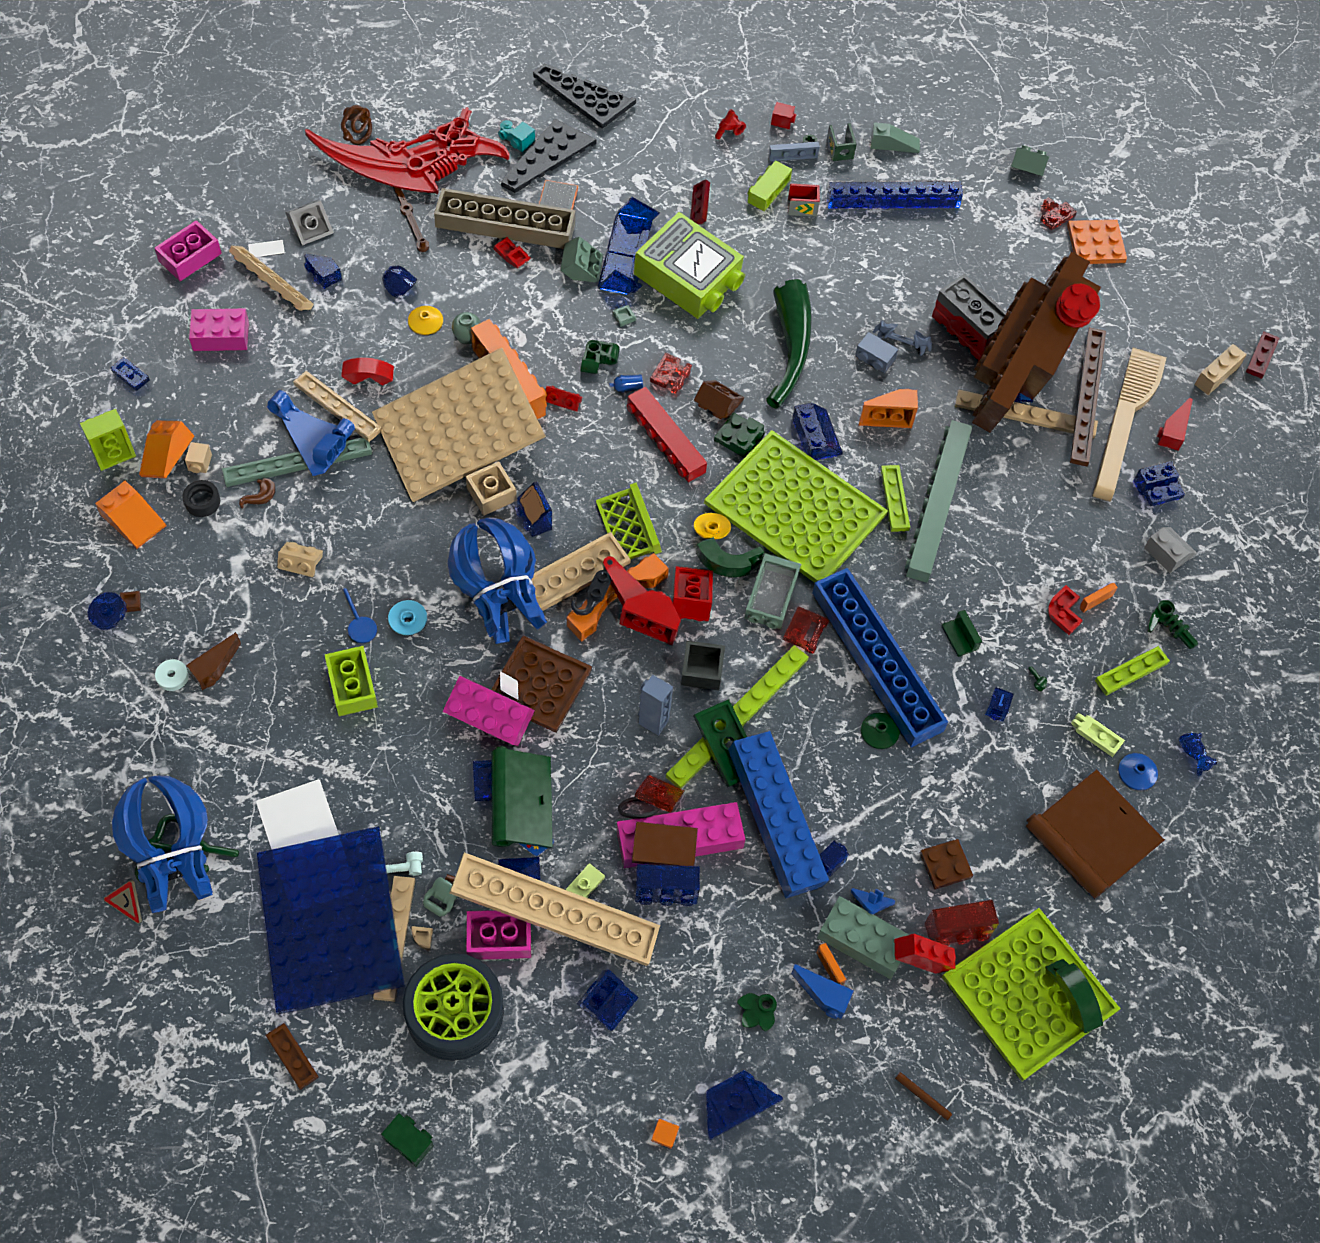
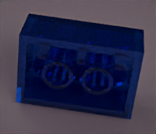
M637 864L635 902H639L641 905L660 903L664 906H670L673 903L681 904L682 906L697 904L700 891V866Z

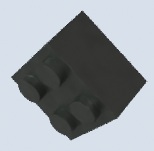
M687 641L681 685L719 691L725 646Z

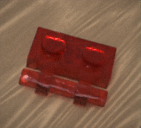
M665 352L651 375L650 382L665 389L668 384L673 385L671 392L676 394L678 390L682 389L685 378L689 377L692 365L686 363L685 366L680 365V358ZM675 372L680 374L678 378L674 377Z

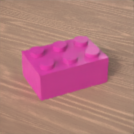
M197 220L154 248L158 261L179 281H182L222 254L218 239Z
M246 308L191 309L189 339L193 351L247 350L249 320Z
M496 910L467 911V955L479 960L531 958V923Z

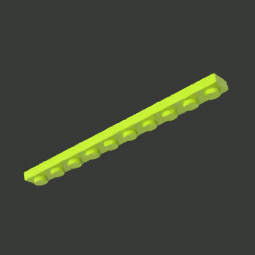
M795 645L733 706L742 727L808 661L809 656ZM718 721L715 727L718 730H723L724 724L722 721ZM703 737L666 773V778L680 790L712 758ZM729 738L724 739V745L730 740Z

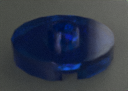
M106 592L93 599L88 608V619L98 629L109 630L116 627L117 623L124 619L127 608L121 596L114 592Z

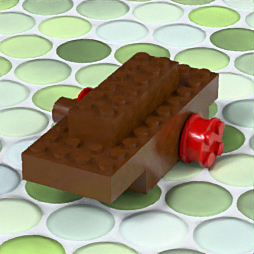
M1071 251L1068 257L1064 256L1045 284L1032 277L1028 282H1023L1014 296L1013 302L1008 307L1007 313L999 323L998 329L990 339L989 345L984 350L983 356L974 368L977 371L974 378L987 384L989 388L983 394L980 404L972 414L974 416L973 424L991 433L1009 411L1018 393L1033 400L1053 377L1078 329L1088 325L1099 312L1100 298L1098 293L1101 286L1083 277L1090 261Z

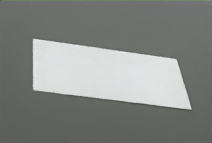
M319 779L256 801L293 914L358 891Z

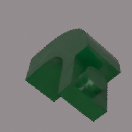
M714 537L697 544L696 555L702 564L710 571H713V573L724 577L736 578L749 575L751 566H758L763 561L764 551L760 546L744 554L732 555L723 551Z
M1064 959L1045 966L1046 974L1065 993L1071 1007L1073 1022L1084 1033L1103 1026L1102 1014L1095 993L1075 963L1068 964Z

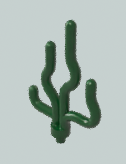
M174 813L163 816L157 824L154 836L148 839L153 847L163 849L164 852L168 853L172 852V845L158 842L161 840L165 827L169 822L178 823ZM203 839L200 842L204 852L229 857H237L239 855L237 849L209 845ZM136 864L135 877H136V879L139 881V879H138V874H139V872H138V868H137V864ZM204 864L205 872L207 873L209 866Z

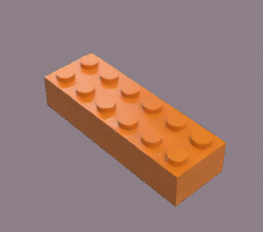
M488 319L471 327L472 349L480 359L503 348L537 419L545 416L547 407L545 389L540 387L536 377L529 373L525 362L520 361L516 350L512 349L507 338L500 334L498 326Z

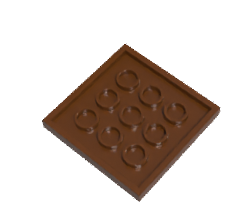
M523 635L502 670L504 674L518 681V700L501 691L500 675L491 690L535 710L530 721L557 733L590 675L592 666Z

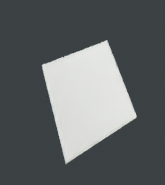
M500 671L501 691L518 700V681Z

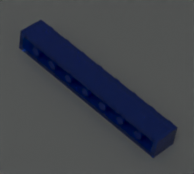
M961 181L829 182L827 191L828 208H959L963 197Z

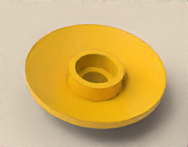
M420 306L409 314L408 325L417 334L430 335L442 327L443 316L438 309L432 306Z
M705 513L698 516L694 521V530L703 538L710 539L714 537L716 540L724 538L729 534L731 523L721 514Z

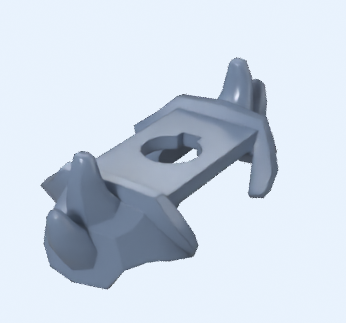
M884 320L880 321L873 329V333L879 330L877 337L880 339L884 336V338L889 337L913 345L915 348L920 347L921 356L924 354L926 346L929 352L932 349L931 336L925 337L917 330L913 340L895 334L893 330L898 324H886Z

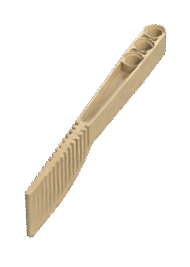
M1132 348L1092 497L1111 502L1118 481L1134 413L1146 405L1155 394L1162 378L1167 357Z

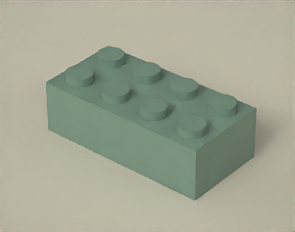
M839 896L817 938L891 980L901 962L895 960L894 939L909 934Z

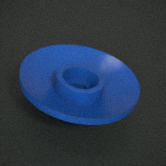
M1132 753L1126 755L1119 763V776L1123 783L1132 789L1146 790L1151 788L1157 781L1158 770L1155 763L1143 754Z

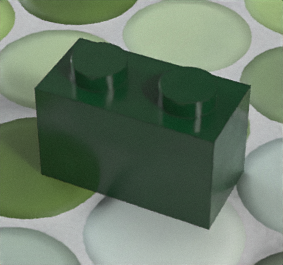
M398 1113L381 1133V1136L389 1145L417 1167L434 1147L431 1141L433 1137L425 1129L418 1130L414 1126L416 1122L408 1115L403 1117Z

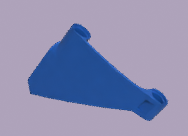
M278 390L268 401L267 408L282 418L312 476L325 473L344 450L346 440L355 430L354 424L345 418L337 425L313 417L299 410L293 404L289 395L282 390Z

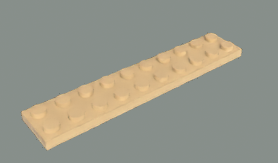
M465 852L449 893L645 966L650 963L660 925Z

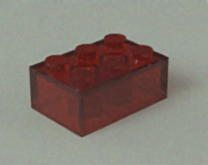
M993 900L933 909L925 921L928 938L947 946L950 943L956 942L959 945L966 944L973 939L985 941L991 937L999 925Z

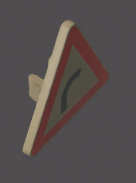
M133 880L128 881L104 897L106 903L137 924L142 922L137 898L138 894Z

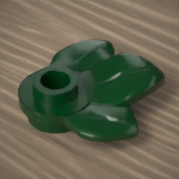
M748 993L738 999L737 1004L745 1010L742 1016L743 1027L752 1028L760 1025L761 1029L765 1032L771 1029L775 1022L774 1012L777 1007L776 999L772 995L762 994L758 996L754 993ZM767 1002L770 1007L764 1008L762 1003Z

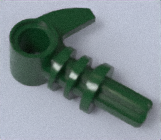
M1169 600L1160 601L1148 620L1147 632L1151 633L1156 624L1161 623L1165 627H1170V632H1175L1173 634L1174 639L1180 638L1189 649L1195 648L1198 642L1188 631L1190 626L1188 624L1183 625L1184 621L1182 619L1178 620L1179 615L1173 614L1175 611L1174 604Z

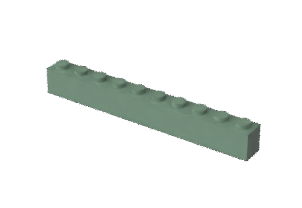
M952 420L950 427L946 426L943 436L946 437V440L941 441L939 448L942 454L937 455L935 465H938V467L933 469L931 479L934 481L933 484L929 483L926 493L929 494V498H925L922 506L925 512L920 514L918 520L921 526L916 528L913 537L917 540L916 543L911 544L909 554H912L911 559L907 558L904 568L908 570L906 577L928 583L972 425Z

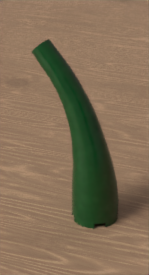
M800 279L785 281L784 286L780 288L776 286L773 290L788 349L786 373L779 386H775L766 398L768 405L775 409H778L796 385L804 368L810 345L812 325L810 295L807 284H803Z

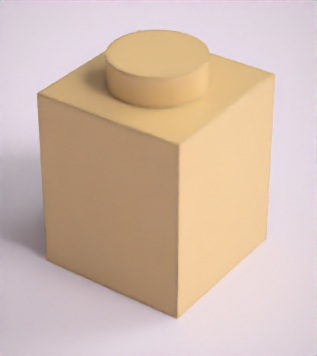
M190 443L185 458L188 471L207 473L212 457L209 445Z

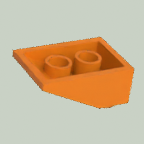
M898 389L865 401L859 419V426L912 428L918 410L917 390Z
M157 420L152 424L146 438L139 473L141 477L167 478L194 438L193 433L182 421Z
M126 481L95 503L100 515L136 549L166 527L165 522Z

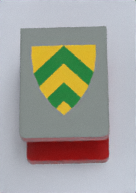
M790 184L788 215L817 217L820 204L819 185Z

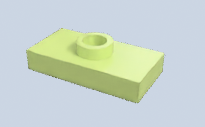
M589 863L566 890L588 898L605 879V875Z

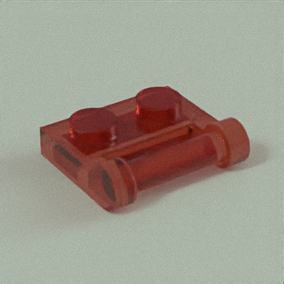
M798 606L784 634L783 640L813 654L817 649L816 644L822 631L827 627L829 620ZM812 622L817 623L810 641L804 640Z

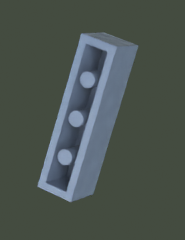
M652 675L640 687L641 694L639 699H641V702L639 704L640 711L638 716L641 726L659 736L669 722L673 686Z

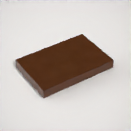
M636 822L632 863L694 869L698 828Z

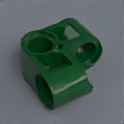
M589 340L582 357L580 372L598 374L599 364L615 365L618 361L620 347L615 343Z

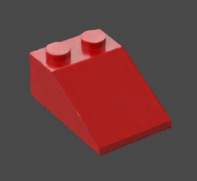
M676 566L672 603L680 619L685 618L709 622L712 607L713 571Z

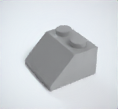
M315 200L285 212L290 226L301 245L334 233L321 200Z
M1163 527L1149 538L1144 547L1169 573H1172L1197 553L1171 527Z

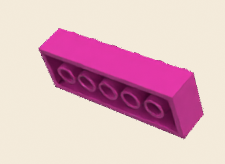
M737 802L618 821L616 829L624 868L647 865L632 863L636 822L698 828L695 857L743 849L746 840Z

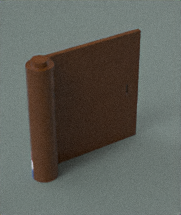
M1097 769L1043 814L1036 815L1034 813L1026 820L1028 823L1026 828L1094 900L1165 841Z

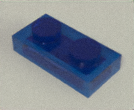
M125 357L110 367L116 376L135 391H138L150 381L148 375Z

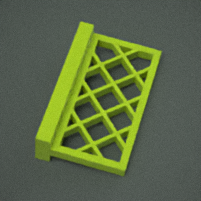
M637 482L630 484L629 489L596 500L607 533L611 532L610 529H612L613 536L616 531L625 534L621 542L618 541L621 547L630 549L628 553L630 560L651 552L655 554L662 552ZM629 495L630 500L627 505L619 502L621 497ZM610 502L613 505L610 511L603 509L601 504ZM616 506L625 508L622 515L613 513ZM628 510L636 513L633 520L625 517ZM611 516L619 519L615 526L608 524ZM622 521L630 523L627 531L619 528ZM634 525L641 527L642 530L639 535L631 533ZM628 536L636 539L633 546L625 544ZM639 541H643L648 545V548L642 550L636 547Z

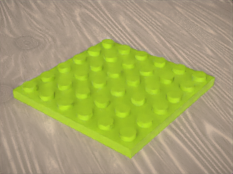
M1040 908L956 965V969L949 970L942 976L1022 1082L1088 1034L1084 1033L1073 1022L1069 1001L1060 986L1046 974L1045 966L1064 959L1068 964L1075 963L1095 993L1103 1022L1121 1009Z

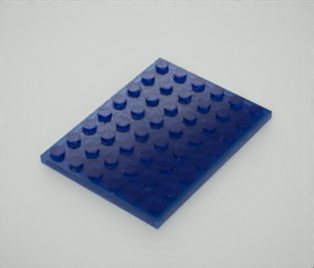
M379 826L257 852L275 1008L278 1015L378 993L382 990L405 987L383 841Z

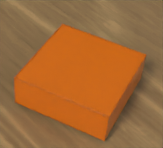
M659 1119L651 1141L672 1149L680 1126Z

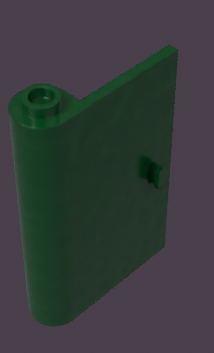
M504 746L496 747L491 752L493 846L506 847L513 843L546 848L553 847L551 757L510 750Z

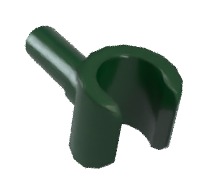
M1030 666L1028 669L1037 680L1034 686L1041 692L1047 687V678L1041 677Z

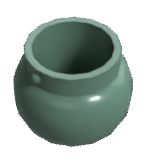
M460 313L452 321V332L460 343L472 344L471 327L481 322L473 313Z

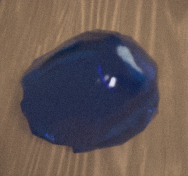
M400 265L390 266L382 275L384 287L396 298L405 295L417 281L415 276Z

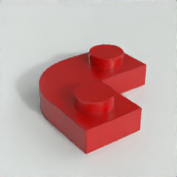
M1065 585L1051 599L1048 606V614L1057 626L1070 635L1081 625L1083 620L1070 610L1079 601L1080 596Z

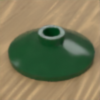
M885 713L870 714L863 720L861 725L862 738L869 746L876 749L892 747L900 736V730L892 717ZM878 726H882V727H884L885 729H884V730H880V729L878 728Z

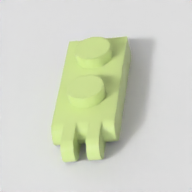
M1078 713L1075 716L1076 719H1073L1071 722L1076 727L1078 734L1111 757L1115 755L1125 741L1089 715L1084 717Z

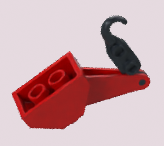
M606 557L603 561V570L595 574L588 589L586 608L578 609L575 605L576 601L572 600L571 608L573 612L580 616L590 614L594 607L604 599L611 584L623 607L619 624L673 646L681 620L670 597L661 591H647L614 557Z

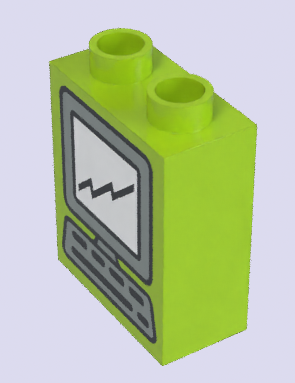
M678 212L636 252L633 274L699 319L707 310L713 313L719 308L724 299L723 294L728 289L736 291L745 278V274L741 272L744 256Z

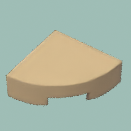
M412 926V935L416 944L422 949L430 951L433 928Z

